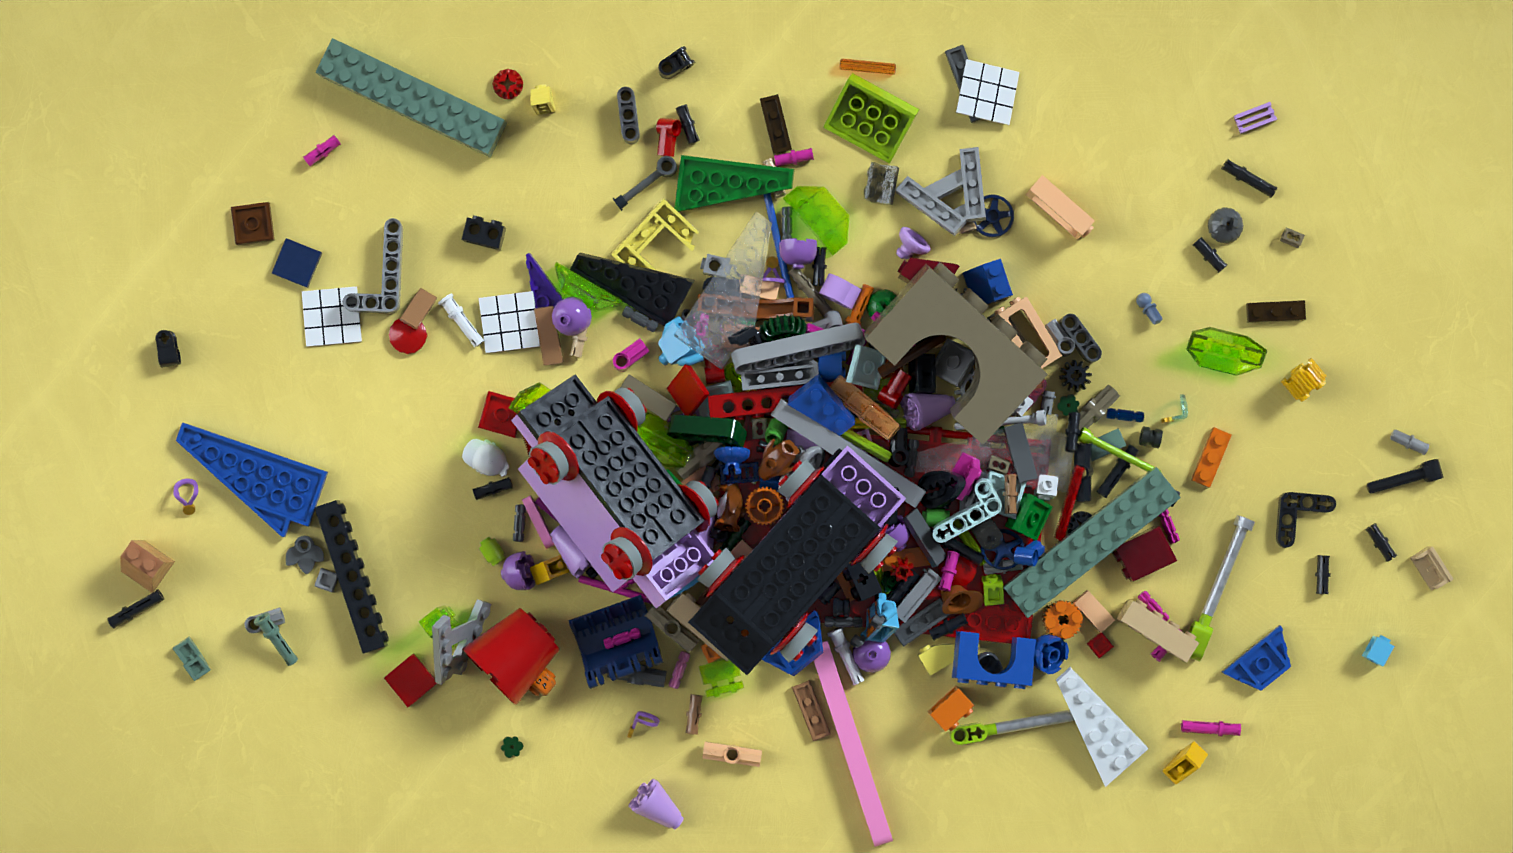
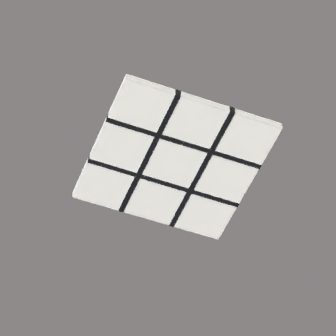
M967 59L956 113L1010 125L1019 72Z
M357 286L302 291L306 347L362 342L359 312L348 311L342 302L345 295L358 293ZM350 298L347 302L350 308L355 307L357 304L356 298Z
M533 291L479 298L486 353L540 346L534 313L535 301Z

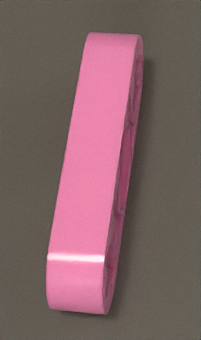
M530 495L522 499L545 548L548 549L554 546L550 532L532 496Z

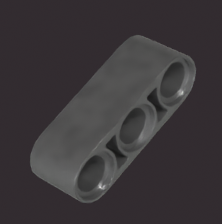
M622 87L617 92L621 133L626 143L635 144L640 138L635 95L630 87ZM623 93H630L631 98L628 101L622 100L621 96ZM627 111H631L634 114L630 120L623 118L624 113ZM629 130L636 132L635 137L632 139L626 137V132Z

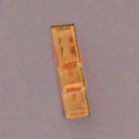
M839 375L831 384L830 388L842 400L843 406L856 414L860 421L886 440L890 441L901 428V425L855 385L846 382L843 376Z

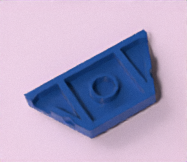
M814 610L808 615L806 620L808 624L818 630L815 634L817 639L810 647L806 644L802 649L804 653L797 661L792 660L788 663L780 651L770 655L775 646L771 648L762 660L795 676L823 654L818 612Z
M1278 625L1226 667L1222 673L1262 691L1287 671L1291 664L1287 655V646L1284 642L1281 625Z

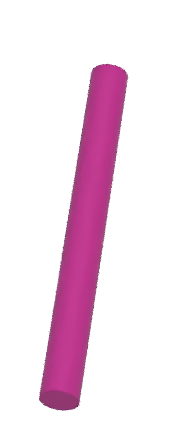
M583 575L579 577L578 582L612 592L603 581L591 579ZM619 587L613 592L629 598L641 595L644 602L652 604L645 594L633 590L621 589Z

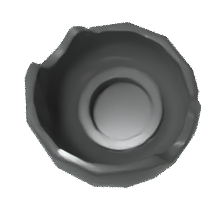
M992 652L978 654L979 663L984 670L992 674L1003 671V667L995 654Z

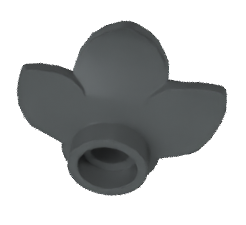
M309 536L298 537L295 541V546L291 547L286 553V565L291 566L298 563V566L305 574L311 572L315 561H324L322 549L314 545V541ZM304 541L308 543V547L306 549L302 548V543Z

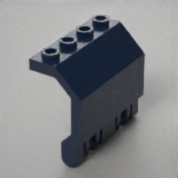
M641 595L568 620L582 656L585 676L590 689L598 686L596 677L600 685L604 684V674L609 673L610 679L614 681L616 680L615 671L618 679L634 674L633 664L637 672L641 671L640 661L645 660L649 668L653 667L651 657L655 666L664 663L652 622L645 616L648 611ZM639 628L640 638L631 639V641L618 646L614 645L610 649L605 648L604 639L613 638L614 635Z

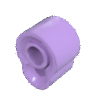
M829 273L819 294L852 310L861 289Z

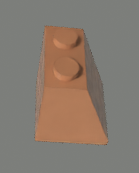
M131 540L120 556L121 572L151 593L156 590L175 562L145 540Z

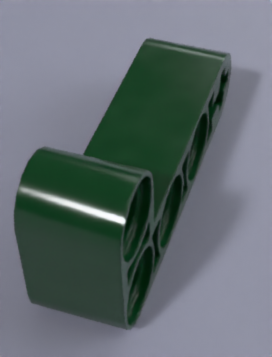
M672 415L667 435L678 440L723 443L726 447H744L747 431L740 422L734 419Z

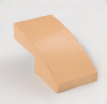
M1088 590L1073 602L1100 633L1115 621Z

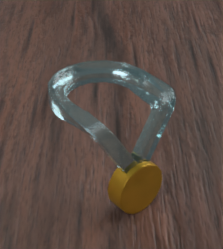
M1180 394L1182 415L1162 418V423L1187 418L1188 408L1184 394Z

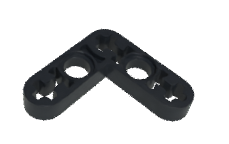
M1295 492L1281 494L1278 502L1277 544L1284 548L1291 547L1294 544L1297 510L1332 512L1336 508V500L1329 495ZM1289 495L1290 499H1298L1299 508L1296 507L1297 503H1289V506H1287L1284 498H1287ZM1305 497L1312 499L1313 503L1309 508L1303 506L1302 501ZM1316 497L1319 498V502H1325L1327 498L1328 502H1331V506L1325 509L1324 505H1317ZM1285 514L1290 515L1292 518L1290 525H1284L1282 522V517ZM1281 527L1291 528V531H1287V537H1290V541H1287L1286 545L1284 541H1281V537L1285 536V531H1281Z

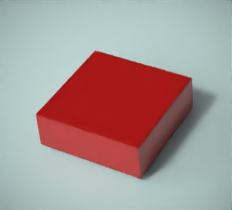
M1103 632L1097 634L1086 643L1098 659L1114 647Z

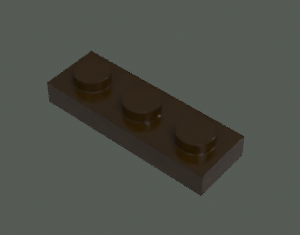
M779 95L760 98L773 155L791 151L792 147Z
M1305 300L1246 303L1247 323L1306 320Z

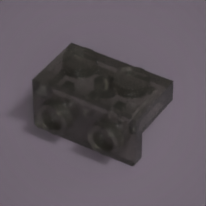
M871 162L867 172V186L864 188L865 200L871 203L893 205L899 167Z

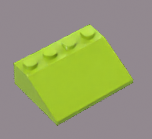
M852 73L846 81L823 128L890 164L919 109Z

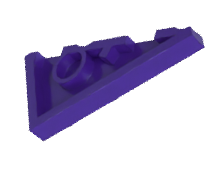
M531 253L526 254V265L530 275L531 291L534 293L535 308L555 307L564 298Z

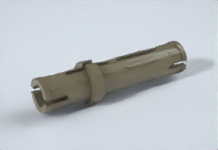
M791 269L788 272L798 285L797 288L802 290L808 298L814 299V306L823 317L827 312L833 310L811 284L810 278L807 279L800 269Z

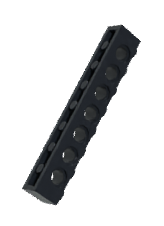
M335 500L314 507L362 653L388 646L389 637L386 630L383 631L381 623H383L380 612L376 611L375 605H377L374 594L370 593L369 587L371 583L368 576L364 575L363 568H365L363 559L358 557L357 550H359L356 539H352L350 532H353L350 521H346L344 514L347 511L344 503H340V500ZM333 516L339 518V524L336 527L331 525V518ZM340 534L345 537L343 545L337 543V536ZM346 552L351 555L349 563L343 561V555ZM352 570L357 573V579L354 582L349 579V573ZM357 589L363 591L364 595L361 600L355 597ZM363 607L369 609L370 614L367 618L361 615ZM370 625L376 630L374 636H370L367 633V628Z

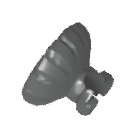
M1223 207L1217 209L1208 220V229L1211 237L1220 243L1234 242L1243 231L1242 217L1232 208Z

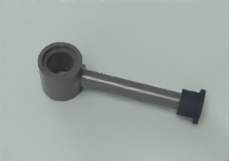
M670 156L661 157L657 162L656 171L623 196L620 195L616 199L613 198L620 210L622 211V208L628 204L627 202L659 177L673 176L677 171L675 160ZM665 162L672 163L670 171L662 170V165Z

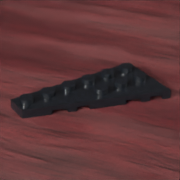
M581 252L576 256L570 268V271L663 326L675 318L695 281Z

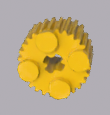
M1310 358L1307 365L1301 363L1294 368L1289 379L1284 378L1281 380V383L1295 400L1299 399L1302 402L1310 396L1309 393L1313 389L1319 390L1326 384V374Z

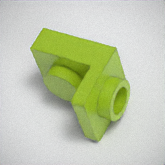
M988 574L987 576H982L984 605L1004 604L1001 575Z

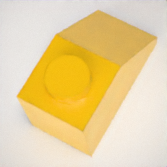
M561 555L530 567L536 585L570 572Z
M1193 741L1182 749L1162 772L1173 783L1178 784L1198 770L1208 754Z

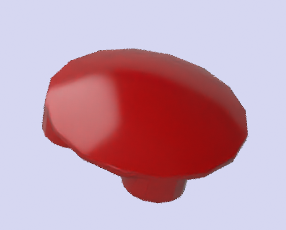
M400 318L394 321L389 331V339L392 346L397 351L405 354L415 353L420 350L428 337L423 323L416 330L400 321Z
M959 555L955 569L957 573L953 577L951 586H965L969 584L977 573V565ZM946 558L939 564L941 578L943 574L941 570L945 566Z

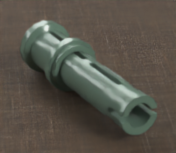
M265 612L259 615L254 620V623L261 628L263 636L272 642L288 666L296 663L298 660L297 656L279 633V627L272 622L270 614Z

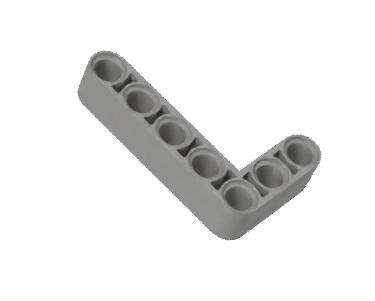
M391 218L384 225L382 293H349L345 295L342 302L348 311L392 314L399 310L403 226L399 220ZM393 223L399 225V229L395 233L389 231V226ZM392 242L398 244V249L394 252L388 250V245ZM391 261L397 263V268L394 271L387 269V265ZM390 280L396 281L397 284L393 290H388L386 287ZM350 298H356L357 304L355 307H348L347 302ZM372 298L375 299L376 306L368 308L366 305L367 301ZM389 299H393L396 302L393 309L386 308V302Z

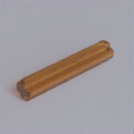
M843 58L840 60L839 66L842 70L894 75L896 71V64Z

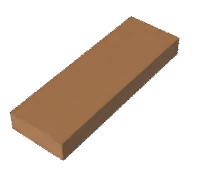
M554 306L534 309L543 365L563 363L558 330L552 322Z
M810 680L793 686V692L812 740L815 741L830 735V730Z

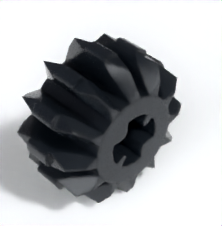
M1072 360V366L1066 362L1065 367L1067 370L1064 368L1060 369V372L1065 374L1059 376V379H1065V382L1061 384L1062 387L1069 384L1067 391H1071L1074 386V391L1079 392V386L1082 390H1085L1086 386L1084 383H1091L1086 377L1092 376V373L1085 372L1089 369V366L1082 368L1083 361H1080L1078 366L1076 360ZM1074 371L1080 375V378H1077L1076 381H1074L1075 378H1071V374H1074Z

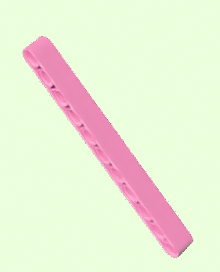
M828 641L822 642L824 653L816 658L814 663L874 846L877 847L892 842L893 838Z

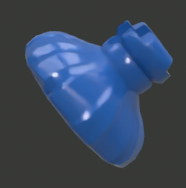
M737 446L721 447L714 450V455L725 464L723 469L724 475H729L731 467H735V474L740 475V463L749 458L750 450Z

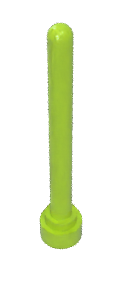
M1085 427L1081 428L1080 436H1078L1079 442L1083 444L1091 443L1147 472L1154 467L1093 436L1091 430Z

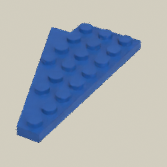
M186 423L181 424L176 441L281 537H286L291 521L310 526L315 512L314 507L317 506L328 475L327 471Z

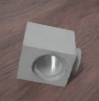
M707 254V258L702 259L700 269H704L703 274L726 278L730 259ZM711 262H718L720 264L719 270L712 271L709 268Z

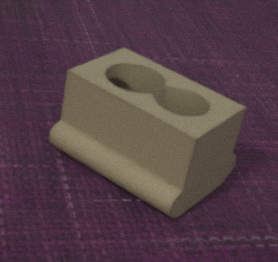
M1286 227L1280 241L1299 248L1305 235ZM1287 234H1291L1292 237L1296 236L1298 241H1295L1294 238L1289 239Z
M767 418L752 419L753 439L765 438ZM758 422L763 424L761 429L764 432L762 435H758L756 432L758 430L756 426Z
M991 455L987 470L1006 475L1010 461ZM993 461H996L998 464L1003 463L1005 468L1001 470L999 466L993 467L992 463Z

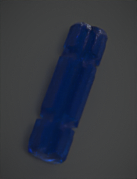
M1108 408L1106 418L1143 422L1144 412Z

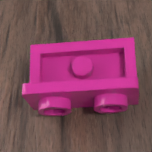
M964 452L960 455L951 471L962 475L966 482L965 488L956 499L962 501L965 495L968 496L973 487L972 483L974 480L979 479L982 472L980 460Z

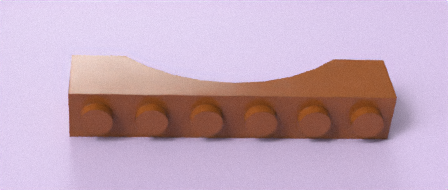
M698 294L697 314L698 316L700 314H707L709 318L769 320L770 317L776 318L777 315L783 316L785 314L790 316L793 314L794 317L799 316L805 322H814V299L794 297L760 300Z

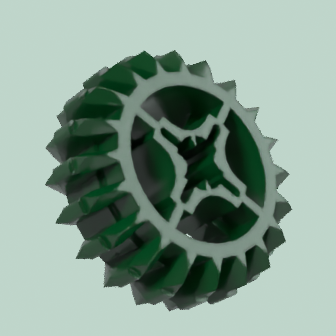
M784 314L783 316L777 315L776 318L770 317L769 321H764L763 325H760L758 331L761 335L762 343L805 334L807 324L799 316L794 317L793 314L786 316Z

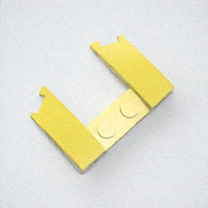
M662 198L650 211V214L620 243L611 255L618 262L656 270L639 253L664 227L670 230L691 251L695 247V245L691 244L693 234H699V231L671 204Z

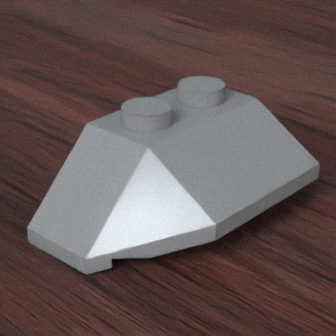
M813 359L741 374L742 391L805 385L819 374L818 363Z

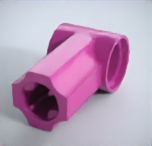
M639 338L613 357V366L617 371L624 372L650 351ZM620 357L627 360L626 365L623 367L616 364L617 359Z

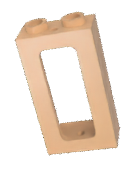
M1043 175L1026 193V196L1077 240L1081 236L1085 238L1094 228L1092 224L1095 220Z
M1017 297L1009 302L1011 306L1006 309L1002 306L994 311L995 316L999 314L1010 325L1009 316L1019 310L1025 313L1048 351V355L1045 356L1047 360L1041 368L1062 356L1027 297L1022 299ZM1018 335L1012 339L1019 348L1023 344Z

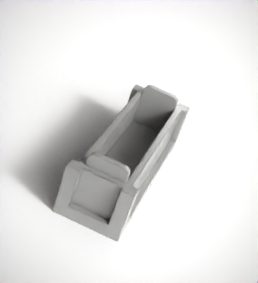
M930 568L927 570L923 569L925 573L896 607L898 618L904 623L941 580V577Z

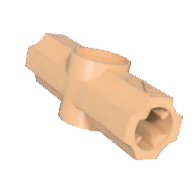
M705 742L702 758L730 764L736 763L760 767L762 750ZM728 750H736L738 756L735 759H729L727 757Z

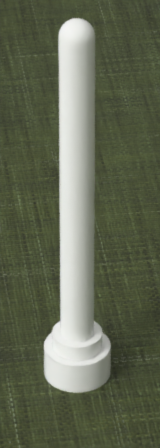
M1038 410L1033 415L1008 417L1001 426L1019 423H1034L1038 426L1046 425L1045 410ZM958 422L954 424L956 430L965 429Z

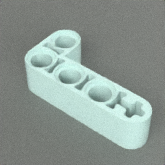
M981 478L975 483V493L980 501L942 520L933 527V538L939 543L946 542L997 515L1001 511V500L988 479ZM983 483L989 486L988 491L984 493L978 490V486ZM996 501L998 507L996 509H989L987 507L988 502ZM973 510H979L981 516L974 519L970 516V513ZM956 519H961L964 525L957 528L953 525V522ZM948 523L950 524V528L953 532H950V529H948ZM938 529H941L942 531L946 530L945 536H942L941 534L937 535Z

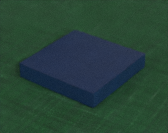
M286 238L272 274L308 288L322 252Z

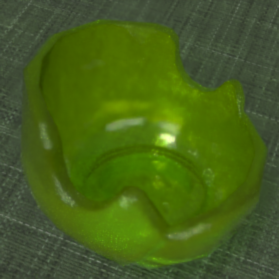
M731 362L724 369L725 378L727 381H731L732 386L736 388L735 392H742L741 374L736 373L734 364Z

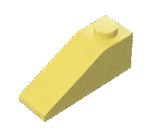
M538 85L535 86V89L531 90V106L536 115L555 112L550 86Z
M955 643L932 646L927 644L919 649L921 653L917 655L929 675L953 663Z

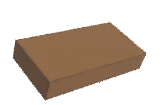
M420 288L401 316L400 321L417 330L436 302L437 297Z

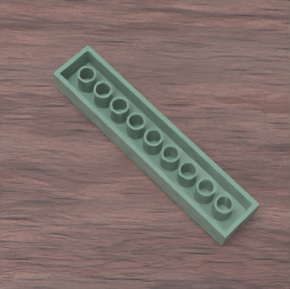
M333 38L316 70L320 77L490 158L507 125L504 119Z
M1153 467L1041 555L1036 566H1027L1003 585V588L1024 615L1029 618L1181 497L1159 469Z

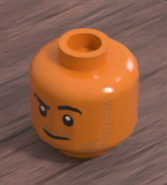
M545 668L529 691L535 696L539 694L547 696L556 685V676Z

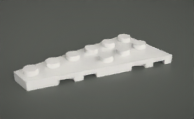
M1069 667L1056 681L1106 787L1147 751L1148 747L1084 680Z

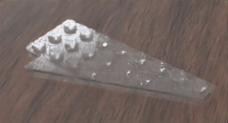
M758 212L754 213L674 335L720 369L725 366L733 351L751 346L749 342L742 346L730 344L727 337L745 327H754L756 323L772 222Z
M1058 414L1047 416L1046 425L1044 426L1024 423L1023 426L1037 476L1048 475L1058 477L1057 491L1068 492L1073 453L1065 451L1067 435L1056 432ZM1003 429L996 430L984 445L975 437L920 451L917 453L915 472L922 473L952 471L960 455L964 452L979 459L980 469L987 474L989 472L987 467L991 455L1009 460L1010 465L1007 475L1015 474ZM996 461L992 463L993 467L999 466L1001 470L1005 468L1003 463L998 464ZM1038 479L1026 482L1025 487L1036 488Z

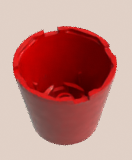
M518 608L462 649L481 671L483 670L487 675L490 674L492 676L489 680L514 705L519 703L560 650L554 642L556 639L547 632L546 627L541 622H536L537 619L530 612L526 613L521 608Z

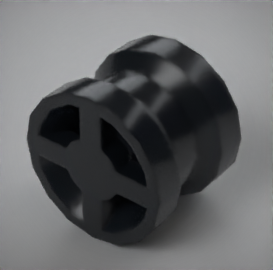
M834 598L833 617L843 615L849 618L850 598H845L844 600Z

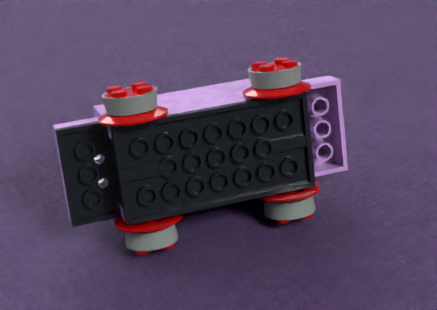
M575 374L522 409L511 420L532 447L529 452V458L518 470L612 592L633 578L654 607L657 608L699 576L698 572L705 564L710 566L714 561L711 559L714 553L698 532L707 530L710 525V518L714 517L717 513L718 500L702 481H690L686 485L676 484L637 433L638 425L643 424L647 409L631 388H619L615 392L604 391L599 394L596 401Z
M849 446L844 448L813 483L812 481L825 468L824 466L815 470L807 459L803 463L799 460L791 469L793 474L790 477L785 475L778 483L781 487L777 491L789 499L787 509L801 494L802 496L733 572L732 570L745 556L742 555L735 559L727 548L723 551L719 549L712 556L711 559L714 561L711 565L705 564L698 572L700 577L697 580L709 588L706 595L707 598L721 583L722 585L688 623L746 675L753 670L774 646L775 648L771 651L770 655L780 651L788 663L792 660L797 661L804 653L802 649L806 644L810 647L817 639L815 634L818 631L806 622L808 613L803 617L801 616L850 562L851 566L860 562L868 574L872 570L877 572L884 564L882 560L886 555L890 557L897 550L895 545L898 541L885 534L888 524L882 529L880 527L906 498ZM728 616H732L734 618V621L732 623H729L727 621ZM746 629L748 630L749 634L747 636H743L741 634V631Z

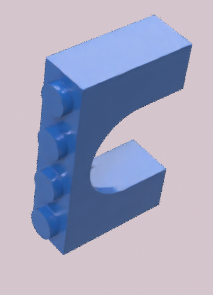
M956 631L952 678H958L957 682L969 683V680H977L976 684L988 685V682H995V686L1007 687V684H1014V688L1026 689V685L1032 686L1036 639L1012 637L1009 664L1003 671L992 674L984 670L978 660L979 633Z

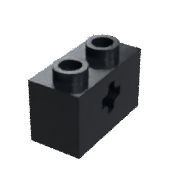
M860 562L853 566L849 563L842 571L844 579L849 581L852 587L850 588L852 597L857 599L858 602L883 592L874 571L872 570L868 574ZM864 577V580L858 583L857 579Z

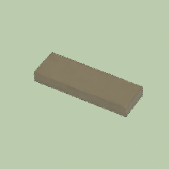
M630 374L620 387L631 388L648 410L665 421L669 419L677 407L676 404Z

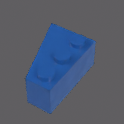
M819 374L788 398L787 405L839 436L855 425L854 414Z

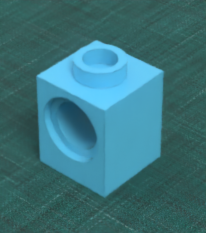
M1382 635L1379 637L1372 636L1362 656L1378 666H1384L1395 646L1390 644V639Z

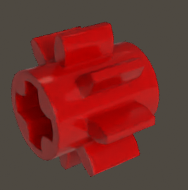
M897 557L895 563H890L893 568L890 573L891 576L896 575V581L900 579L907 581L909 575L913 576V572L910 569L914 568L913 563L908 564L907 557L904 560Z

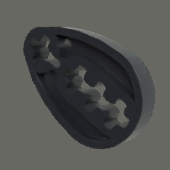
M931 471L925 473L918 482L920 488L926 492L935 489V487H942V489L933 493H925L920 501L921 504L930 509L947 506L965 488L966 482L964 477L951 471Z

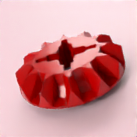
M507 68L500 70L494 76L493 89L499 97L513 99L521 93L523 80L515 70ZM507 76L510 82L516 83L509 86L508 92L506 86L500 84L506 82Z

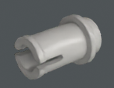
M1044 390L1043 394H1041L1040 410H1045L1046 414L1052 415L1053 401L1056 398L1054 396L1055 392Z

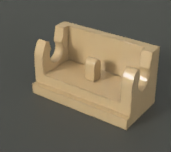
M1427 546L1410 557L1430 590L1438 589L1453 580V577L1432 546Z

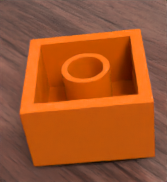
M955 686L927 712L945 732L947 730L952 731L959 725L957 722L962 717L966 718L973 712L972 707H974V704Z

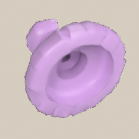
M908 227L901 228L899 236L902 245L897 249L898 257L910 259L914 253L920 255L929 253L931 250L930 245L920 234Z

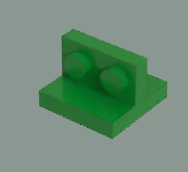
M1023 492L1016 518H1008L1005 527L1021 533L1030 539L1038 540L1053 506L1034 495Z

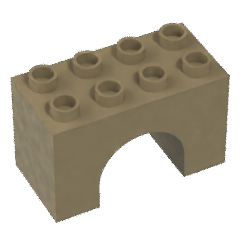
M941 262L934 269L925 264L865 330L864 336L893 365H896L914 344L929 336L948 335L967 344L971 348L975 360L974 377L967 391L949 410L953 418L984 445L1048 375L1041 368L1047 358L1027 340L1019 348L1012 341L1018 332L999 314L992 321H989L983 315V312L989 306L970 288L963 295L959 294L953 288L959 279Z

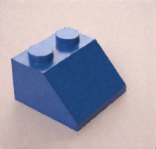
M1001 259L982 264L962 273L967 288H970L987 305L1013 295Z

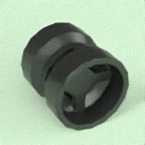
M1143 426L1139 445L1146 446L1148 444L1153 448H1159L1163 431L1160 429L1151 430L1149 427Z

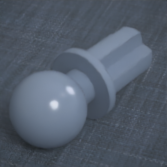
M1139 294L1136 298L1137 305L1144 308L1142 312L1148 316L1152 324H1159L1163 319L1156 309L1157 305L1155 303L1151 304L1152 299L1149 294Z

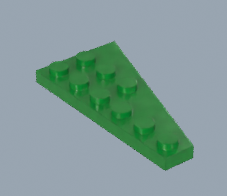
M681 155L675 209L680 212L792 189L795 169Z

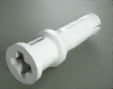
M451 293L439 301L438 304L444 307L449 314L448 317L451 320L454 319L475 348L484 342V339L463 313V307L456 303L453 299L454 295Z
M839 627L828 632L827 635L831 637L835 645L834 650L837 653L839 652L853 685H856L859 682H863L864 678L849 649L851 646L845 638L844 629Z

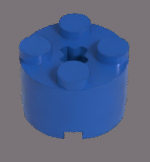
M846 351L818 357V372L825 382H835L840 376L845 378V367H842V361H846Z

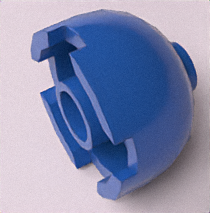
M1052 634L1038 637L1035 645L1034 666L1047 674L1058 672L1061 670L1060 665L1064 659H1068V644L1060 637L1053 636Z

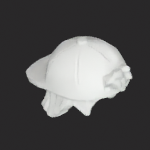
M473 439L467 443L463 450L462 458L464 462L473 469H476L480 474L487 476L500 474L501 477L507 475L509 464L507 463L506 456L494 442L491 443L488 439L484 441Z

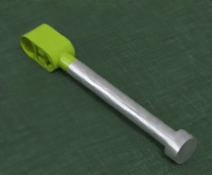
M1239 515L1236 516L1234 525L1237 527L1199 621L1194 620L1189 629V632L1197 637L1195 640L1199 642V645L1190 657L1196 661H1200L1204 655L1213 632V628L1209 625L1247 531H1252L1255 524L1254 521Z
M1070 710L987 725L976 722L957 726L954 730L950 731V738L955 744L963 745L983 741L987 736L1075 720ZM977 727L983 730L978 737L976 734L968 735L966 729L969 728L970 732H975ZM962 730L964 732L962 740H955L954 733L956 731Z

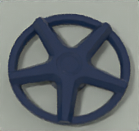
M986 195L984 200L993 198L990 209L985 208L986 220H983L979 225L974 221L977 228L976 231L986 237L1002 236L1013 224V208L1002 196ZM998 199L1004 201L1010 211H999ZM1011 216L1009 225L1006 229L1002 230L999 220ZM989 224H992L997 233L990 234L982 230Z
M996 529L983 539L981 553L985 555L984 550L994 551L996 556L993 564L985 555L984 560L995 569L1008 570L1018 565L1014 562V554L1011 552V549L1019 544L1020 547H1024L1022 538L1016 533L1006 529ZM1002 533L1009 534L1016 539L1006 543ZM996 534L997 544H986L987 540ZM1007 557L1014 562L1010 566H998L1002 558Z

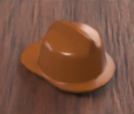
M960 585L951 586L950 592L941 590L942 611L945 614L972 613L984 603L982 593L967 591Z

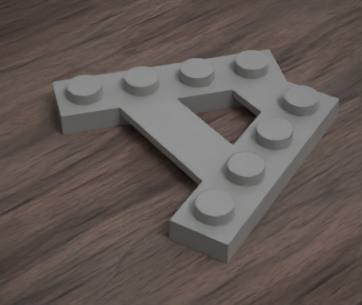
M979 147L959 149L960 170L925 188L907 176L896 188V193L953 236L967 222L986 220ZM961 188L964 190L965 204L954 210L940 200Z
M477 599L468 622L451 629L450 617L443 615L432 626L436 683L442 685L453 674L462 675L466 670L469 657L462 649L482 633L483 623L490 614L492 604ZM458 643L456 650L452 655V645Z

